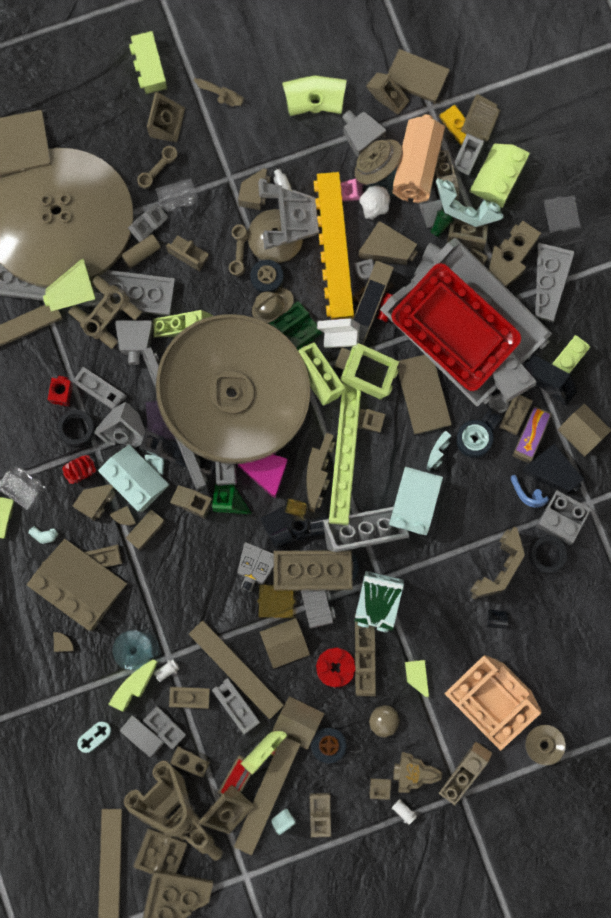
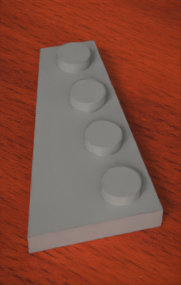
M538 243L535 317L537 319L554 323L575 251Z
M512 353L492 374L505 403L536 385V380Z

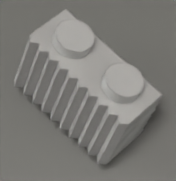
M329 590L301 591L310 629L332 624V619L336 617L333 607H329L328 600L331 599Z

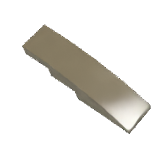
M355 622L356 696H375V626L369 625V628L359 626L358 622Z

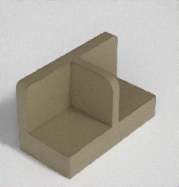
M178 235L172 244L168 243L166 246L169 254L198 271L201 270L209 258V254L196 247L192 240L188 242Z

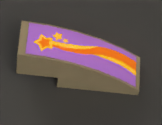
M536 406L533 407L512 456L530 464L552 413Z

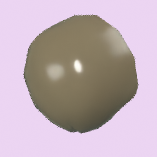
M387 705L375 708L369 720L371 730L381 737L393 735L400 723L398 712L393 707Z

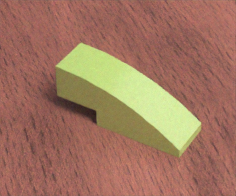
M151 660L132 673L116 691L109 705L125 712L133 695L142 696L158 662Z

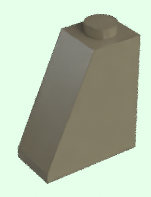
M379 221L360 249L359 258L407 265L409 260L413 261L418 253L416 251L417 244Z

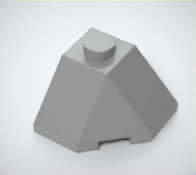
M125 402L112 409L95 429L94 433L108 445L115 446L116 443L136 448L141 445L145 429L139 413Z

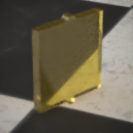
M259 585V599L257 600L259 603V617L293 618V604L295 603L293 591H274V585Z

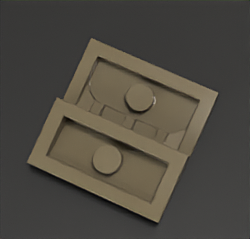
M148 828L133 867L153 874V870L176 874L187 843Z

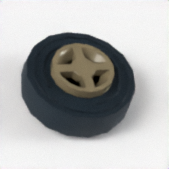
M262 260L253 266L250 278L253 287L259 292L268 291L273 293L282 286L284 275L278 263L272 260Z

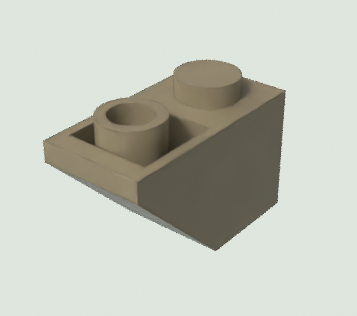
M263 168L241 183L238 197L240 207L261 210L262 204L265 205L266 198L259 197L258 181L265 179L270 183L267 169Z
M109 484L83 490L73 504V507L95 521L96 518L99 519L103 515L106 503H110L115 497L116 493L114 491L116 489Z
M178 485L170 503L205 519L213 500L195 490Z

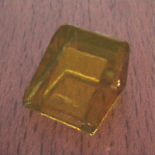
M288 499L285 512L304 517L307 503Z

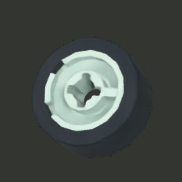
M471 420L464 423L456 436L458 449L470 458H478L485 455L493 443L491 428L480 420ZM472 436L478 437L476 443H473Z

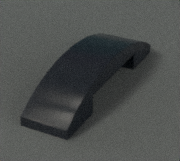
M146 430L140 449L187 468L178 443ZM198 455L201 473L204 472L205 475L211 476L216 462Z

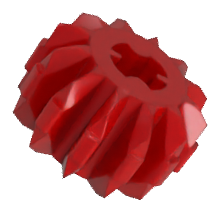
M84 455L63 466L62 470L66 480L70 484H74L95 473L96 468L90 456Z

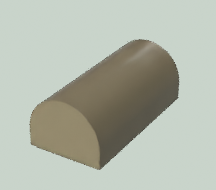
M151 234L123 253L122 259L131 269L159 250L161 246Z

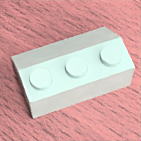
M131 445L126 446L113 455L98 470L138 512H144L169 486L159 473Z

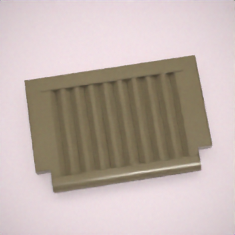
M476 94L461 132L466 135L469 133L481 140L488 141L500 113V110L496 108L497 104Z

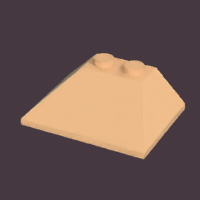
M484 655L445 692V695L500 751L541 714L540 707L532 691L504 663L487 655Z

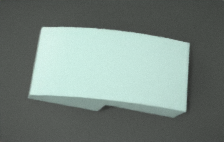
M446 430L432 449L426 468L428 471L432 468L436 470L443 462L441 459L444 454L439 450L443 451L450 444L448 440L451 437Z

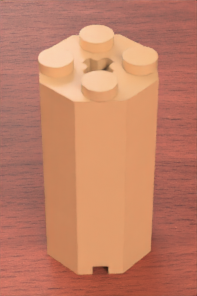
M423 115L422 117L408 120L402 146L403 154L397 166L393 183V194L405 201H408V198H412L413 202L420 203L428 201L445 131V126L434 120L430 115Z

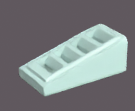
M284 809L272 818V824L276 832L281 835L295 824V819L288 809Z

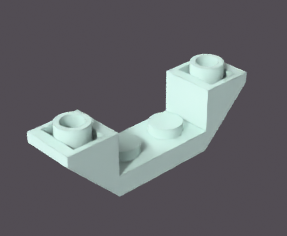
M439 178L436 180L441 204L446 214L474 227L503 218L500 206L495 202L490 203L484 200L477 211L470 206L465 207L455 200L457 193L452 182L448 180L443 181Z

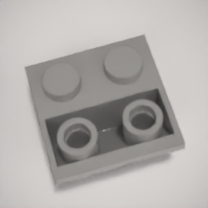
M556 490L539 519L536 528L571 545L574 543L591 508Z

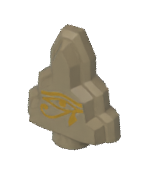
M402 752L400 764H394L393 780H398L399 793L410 792L411 789L420 788L423 783L432 784L442 780V772L432 766H425L422 760L413 758L412 754Z

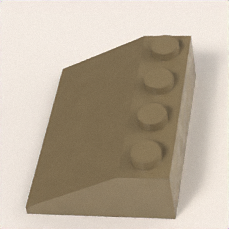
M66 539L60 543L27 583L28 587L88 631H93L127 585L126 582Z

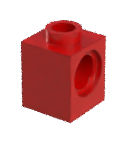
M58 376L51 379L47 399L50 404L69 407L73 383L69 378ZM59 387H65L64 393H56Z

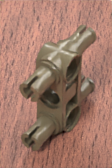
M98 275L91 284L104 294V298L91 314H86L77 305H73L68 313L81 323V328L88 336H92L97 340L100 339L113 349L117 345L118 340L107 331L106 327L119 311L123 310L134 320L138 319L142 311L130 302L124 290L117 288L115 285H109ZM114 293L120 295L121 301L119 303L113 300ZM91 322L96 323V332L90 329Z

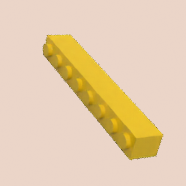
M339 172L317 174V180L313 182L314 192H318L319 197L315 198L316 210L320 209V216H317L318 227L322 228V234H319V243L324 248V251L321 252V263H325L326 268L322 270L323 281H327V287L324 288L325 299H329V306H326V314L331 320H353L354 312Z

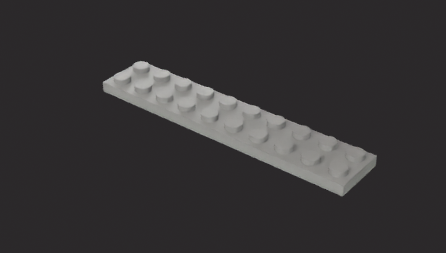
M0 264V296L44 301L43 296L46 295L45 287L35 286L18 279ZM110 270L100 275L109 285H115L117 288L124 290L130 302L142 313L170 316L175 278ZM93 286L95 299L76 305L96 307L104 298V294ZM118 293L113 295V300L116 303L121 301Z

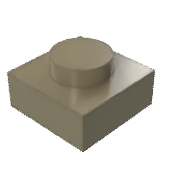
M371 779L370 799L390 800L391 780Z

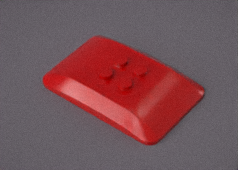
M442 263L434 265L393 310L391 315L392 321L397 327L469 391L479 389L521 342L519 331L447 265Z

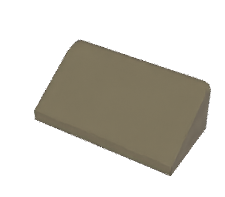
M150 510L129 533L126 539L140 551L166 522L153 510Z

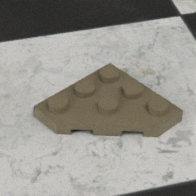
M153 870L142 918L188 917L191 915V912L209 903L213 881Z

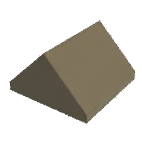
M156 92L147 124L149 137L177 142L185 107Z
M453 217L454 221L450 224L447 243L457 238L467 249L474 248L477 251L483 252L487 240L488 224L474 227Z
M584 403L558 428V431L585 457L611 432V429Z
M296 618L260 632L273 669L310 655Z
M289 696L272 732L283 731L287 734V738L300 743L301 747L308 749L324 713Z
M231 785L202 817L199 823L200 825L230 834L254 806Z

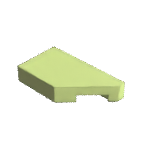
M425 660L405 662L407 682L425 697H429Z

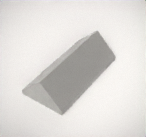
M394 507L349 515L348 525L329 524V519L323 520L327 550L332 552L409 538V533L405 529L389 525Z

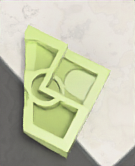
M283 731L269 733L241 764L253 774L285 739L287 734Z

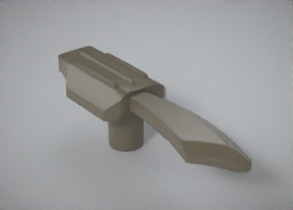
M193 79L199 88L219 94L217 99L219 103H226L230 106L242 105L244 98L225 87L219 88L202 79Z

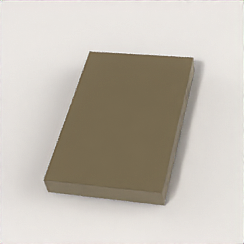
M399 49L388 75H391L401 90L436 103L450 69Z

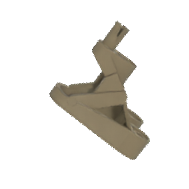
M167 761L159 762L153 769V776L158 783L145 796L138 790L130 791L124 799L125 807L140 821L163 832L168 837H179L181 840L186 839L202 854L207 853L213 860H219L222 857L223 851L214 844L213 838L200 825V818L195 814L194 808L189 803L183 776ZM181 804L180 809L168 820L166 817Z

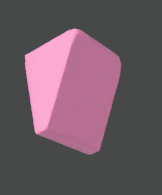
M357 179L340 183L342 201L360 199L363 194L362 183Z

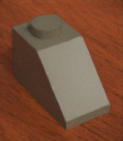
M376 73L366 86L376 100L396 114H399L409 102V99L391 75Z

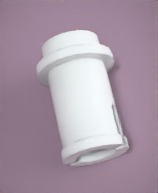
M174 659L168 660L167 664L153 672L159 682H162V680L173 673L176 674L177 670L180 669Z
M401 799L392 807L405 820L404 823L408 825L417 817L414 814L415 811L412 812Z

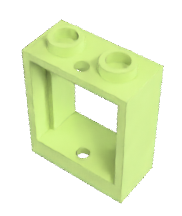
M358 343L351 349L340 381L371 396L382 399L392 391L393 386L391 383L398 374L399 368L397 366L399 361ZM362 355L389 367L382 388L355 377Z

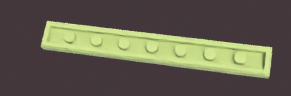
M343 383L345 390L341 395L329 524L348 525L361 391Z

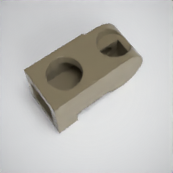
M177 746L170 764L204 777L210 762Z

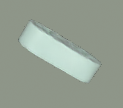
M106 722L96 723L78 739L77 745L79 750L88 753L96 749L111 735V726ZM99 726L107 727L105 736L103 734H100L98 737L95 736L99 732ZM93 737L94 740L90 743L91 748H83V740H89Z

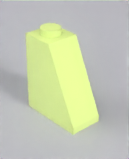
M84 259L78 261L46 288V295L43 296L46 307L49 306L51 311L95 299V293Z

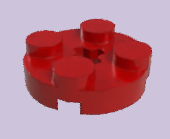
M328 649L318 658L316 665L317 675L327 686H345L354 676V659L343 649ZM333 662L335 664L340 663L339 669L341 671L339 673L336 671L331 672V664Z

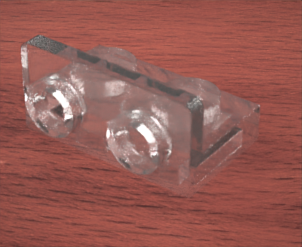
M191 179L156 188L163 211L170 212L177 207L183 205L191 206L194 202L198 201Z
M16 466L7 470L0 482V491L26 510L31 509L39 494L46 489L38 479L30 477L24 469Z

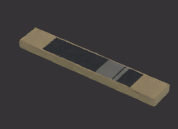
M379 261L375 262L353 318L354 321L360 324L358 343L362 345L365 343L394 267ZM353 346L341 348L335 367L344 370Z

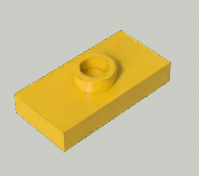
M453 105L440 114L439 118L459 144L462 145L466 134L461 132L465 118L458 108Z

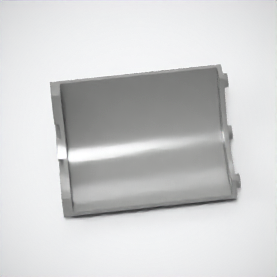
M457 238L448 242L432 259L433 265L430 264L425 270L422 269L407 287L404 286L391 296L380 309L392 321V312L434 265L442 263L447 265L473 290L490 298V306L519 331L521 342L512 354L521 364L538 348L542 350L550 342L548 338L552 335ZM409 338L477 407L482 402L486 404L493 398L492 393L497 389L493 375L479 389L469 391Z

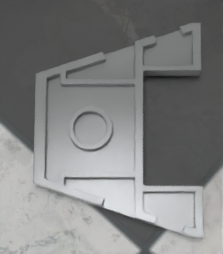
M265 179L258 181L259 197L278 198L281 231H264V249H271L318 234L315 197L295 190L284 189L279 184H270Z

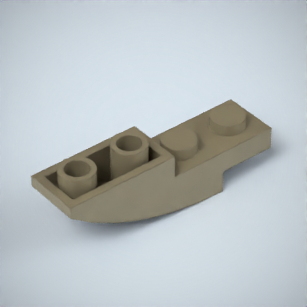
M326 433L320 450L312 448L309 457L306 486L311 512H315L316 507L320 508L323 501L321 493L323 490H327L330 482L327 479L328 473L322 471L326 470L329 459H326L328 452H333L336 443L333 442V435Z

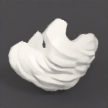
M375 185L369 187L362 194L359 202L362 205L365 218L373 220L376 216L388 212L390 196L385 188Z

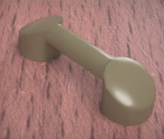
M166 146L163 149L162 159L149 173H141L138 176V185L141 188H150L152 180L165 165L176 160L177 151L173 146Z
M236 225L232 229V236L237 241L236 260L230 263L229 271L234 276H241L246 271V267L243 265L244 242L248 239V231L243 225Z

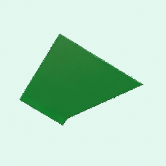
M215 484L212 503L214 512L252 514L237 491L235 484L221 486Z

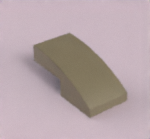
M359 408L358 428L380 433L385 414Z
M310 793L311 837H331L330 793Z

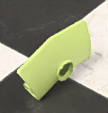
M309 76L282 83L290 116L308 111L318 113L321 110L342 114L346 80ZM318 100L320 102L317 104H313L311 101Z

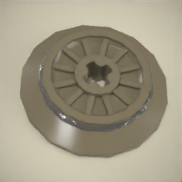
M391 139L379 140L368 145L357 159L355 168L356 179L360 183L367 185L387 177L401 160L403 152L399 142Z

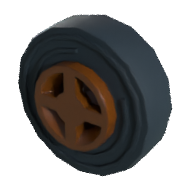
M334 728L321 729L314 735L311 743L315 758L327 764L339 761L345 754L347 747L343 734Z

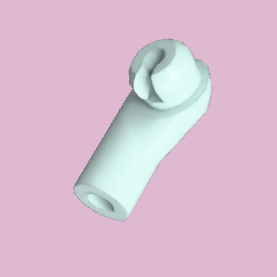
M33 526L28 532L42 544L51 543L58 537V532L55 529L41 532Z

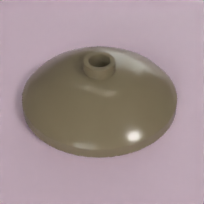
M279 209L262 212L255 217L248 229V243L251 251L260 260H272L278 264L291 260L300 251L303 239L271 249H264V231H281Z

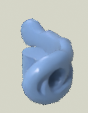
M511 476V482L517 495L526 505L538 508L544 506L549 501V497H542V492L539 489L533 492V499L527 497L520 487L517 476Z

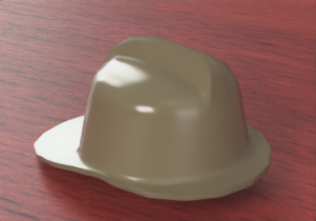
M282 287L273 293L263 292L257 296L253 304L252 315L258 320L270 323L292 307L294 297L288 289Z

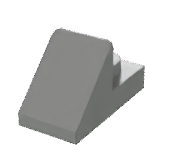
M467 133L453 168L469 175L477 157L481 153L484 140Z
M434 187L431 189L429 200L418 203L427 229L432 228L437 211L442 208L441 200L437 199Z

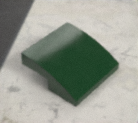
M299 301L293 304L287 312L268 323L284 334L297 350L303 348L322 334V331L317 329V324Z

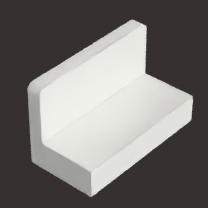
M352 319L318 321L317 329L325 333V348L351 347L358 344L360 324Z

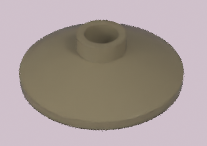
M540 725L532 729L526 738L525 744L529 757L540 765H552L562 758L566 746L562 733L550 725ZM543 741H546L548 743V747L546 749H543L541 747V743Z

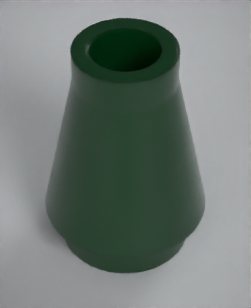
M443 208L438 210L430 232L439 237L454 221L453 216L446 214Z

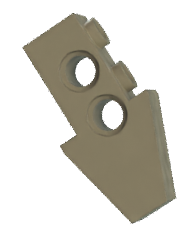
M524 221L519 226L516 224L510 232L512 236L509 240L505 239L499 248L495 246L492 251L488 270L506 288L524 273L526 266L522 264V261L541 235L539 231ZM514 241H521L523 246L515 245ZM510 255L513 260L506 261L503 256Z

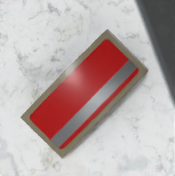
M238 756L219 789V794L223 795L231 785L240 793L242 792L251 776V773L241 764L245 759L244 757Z

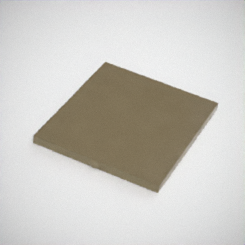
M42 110L0 118V175L51 165Z

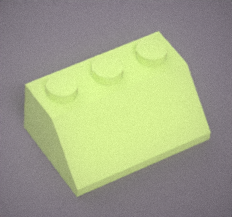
M494 144L470 192L489 202H495L503 208L530 153L514 145Z

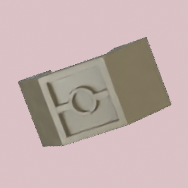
M518 528L507 529L499 541L502 543L500 548L511 554L503 565L506 567L504 572L501 571L494 582L486 577L481 581L478 579L470 590L473 593L471 598L478 599L498 594L506 589L525 556Z

